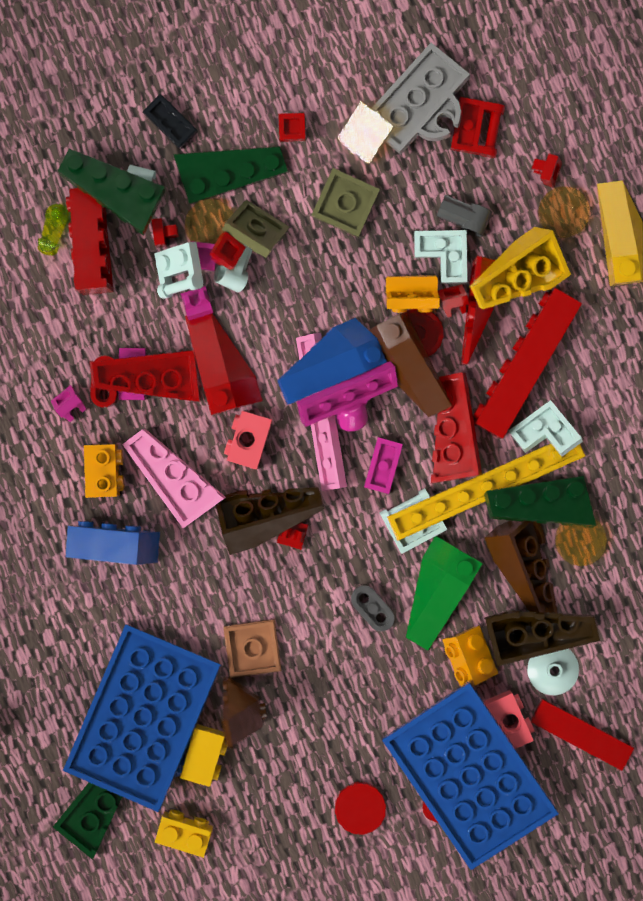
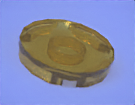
M556 187L547 192L540 201L538 208L539 222L543 229L553 230L555 237H573L580 233L588 223L590 214L589 203L584 194L576 188Z
M206 199L197 202L188 211L185 218L184 226L187 237L191 242L215 244L221 233H224L222 228L225 222L233 215V212L219 200Z
M595 520L597 526L594 528H586L580 525L564 526L560 524L556 530L554 540L556 551L560 557L569 564L576 566L591 565L599 560L606 549L607 543L606 533L600 522Z

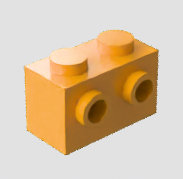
M118 444L84 445L85 498L120 496V491H124V476L119 475V465H123V450H118Z

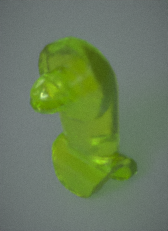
M53 204L47 208L42 236L38 238L37 249L42 254L48 256L57 254L58 242L69 220L68 211L61 204Z

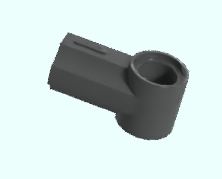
M445 195L436 217L461 226L462 230L473 231L478 237H483L492 211L477 204L469 205Z

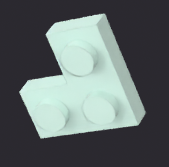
M467 230L414 231V258H440L441 284L467 283Z
M551 400L509 430L510 435L525 453L546 438L561 457L583 442L581 436Z

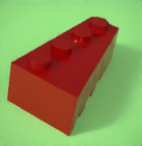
M78 188L69 189L70 196L66 197L67 211L71 212V222H69L68 226L73 245L71 257L74 264L75 290L82 295L112 293L114 289L106 208L97 203L89 194H85Z

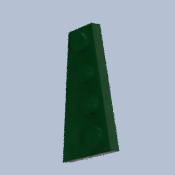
M280 147L173 154L190 205L288 173Z
M70 148L58 169L61 177L85 194H89L97 203L104 208L107 207L119 219L129 223L143 236L165 193L164 186Z
M584 476L489 490L484 493L490 519L520 522L524 520L536 521V523L542 524L558 523L564 526L580 525L586 528L597 526Z
M88 782L54 824L53 828L93 860L122 796Z

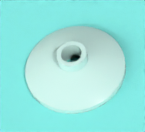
M569 649L533 657L528 662V677L538 691L547 695H560L570 690L576 683L579 675V664L577 658ZM553 666L559 668L557 675L550 674V669Z

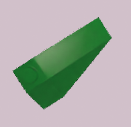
M435 536L422 557L406 638L429 650L483 563Z

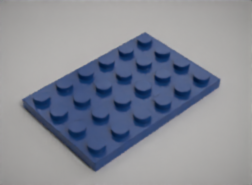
M125 624L63 771L156 812H160L221 664Z
M470 681L382 738L383 743L470 870L559 814Z

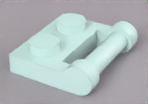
M187 242L154 253L160 282L157 293L160 298L167 299L172 297L174 293L202 288L203 277L196 242ZM186 272L189 273L187 279L175 283L172 282L173 276Z
M425 488L420 490L417 496L388 511L385 509L379 512L401 554L447 530L445 524L441 521L399 541L396 540L387 516L429 498L430 496Z

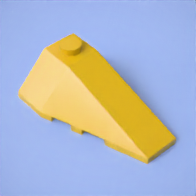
M623 180L597 184L610 286L643 282V221Z
M534 227L515 240L470 287L480 309H485L509 302L513 298L526 297L540 290L552 289L569 277L571 273L553 230Z

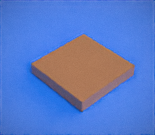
M275 619L223 626L230 678L282 671Z

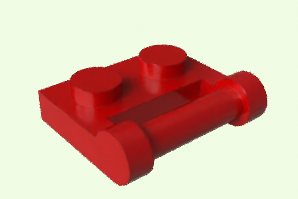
M460 97L461 121L458 128L454 127L450 150L496 158L497 135L505 106L498 103ZM484 112H489L491 116L486 144L481 146L478 145L483 114Z

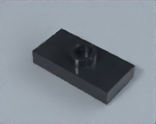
M161 94L142 112L179 150L198 132Z

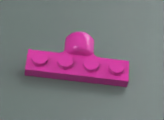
M389 361L297 401L302 424L307 427L332 415H336L337 423L343 430L353 432L362 429L368 421L367 401L398 387L395 366Z

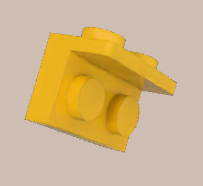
M178 810L164 811L154 843L204 858L213 830V826L209 825V821L200 817H195L194 820L185 818V814Z

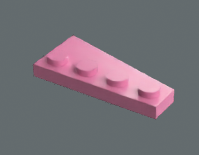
M142 429L122 444L182 528L188 526L226 498L146 429Z

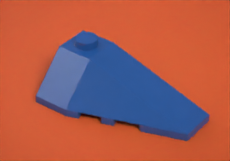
M356 318L332 327L318 343H315L310 348L311 350L291 366L277 381L285 401L289 405L387 363L378 339Z

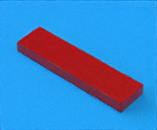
M541 699L530 720L536 726L623 771L634 750V747L544 699Z

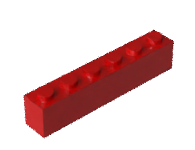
M557 288L552 289L550 293L545 291L538 303L542 306L537 315L533 313L525 325L528 328L524 338L522 336L518 337L512 347L516 352L511 360L506 358L499 369L502 376L498 382L493 380L486 392L489 398L485 405L480 403L473 414V417L476 418L475 425L499 439L504 438L582 305L581 302Z

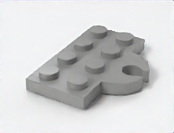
M431 42L362 118V122L400 155L417 136L428 141L447 139L451 136L450 131L439 127L437 123L442 117H448L452 120L454 127H459L461 109L459 101L454 95L470 79V74Z

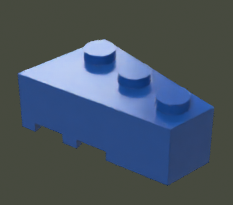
M78 521L77 526H68L65 557L133 565L158 563L160 532L141 530L140 526H125V529H118L117 524L102 523L101 527H94V522Z

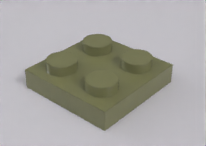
M332 168L311 217L359 238L380 189Z
M245 200L225 222L222 231L227 232L236 240L251 248L255 253L267 258L286 235L290 227L253 203Z

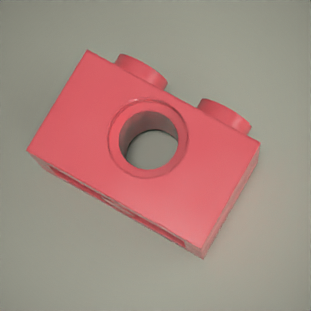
M242 411L241 415L236 414L232 429L236 430L233 440L228 439L224 454L228 455L227 461L257 470L273 420ZM245 432H251L255 437L254 444L250 447H245L240 442V437Z
M509 689L483 701L515 749L534 741L531 733L535 732L529 717L523 718L520 710L524 706L518 694L513 695ZM508 714L516 715V722L511 726L503 724V719Z

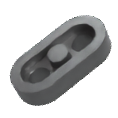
M361 585L356 587L351 594V602L354 608L374 630L386 631L390 629L394 623V614L389 606L370 586ZM363 593L369 596V600L366 603L359 601V596ZM384 613L386 615L385 621L378 622L376 620L377 614Z

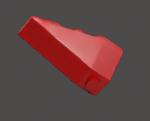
M477 256L474 259L471 268L470 286L495 260ZM470 286L461 365L469 363L495 307L480 309Z
M213 313L192 320L185 316L211 415L262 402L256 376Z

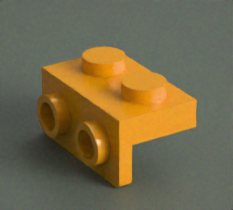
M436 275L386 277L387 309H392V312L403 313L407 309H418L419 312H432L433 309L439 308L440 298Z
M480 625L443 639L445 653L451 661L454 676L460 686L470 681L472 686H476L498 674Z

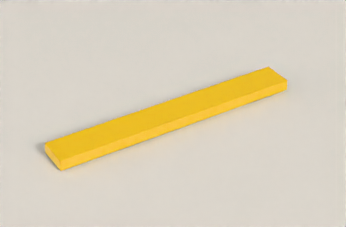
M551 443L489 470L480 476H476L387 516L388 522L396 540L399 541L485 502L484 493L486 491L521 486L585 457L584 451L579 444L561 457Z

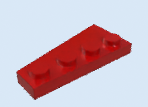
M194 350L90 362L93 388L200 402Z
M464 372L439 377L453 406L437 414V425H435L434 435H436L435 451H433L432 456L434 467L430 484L482 475L467 376Z

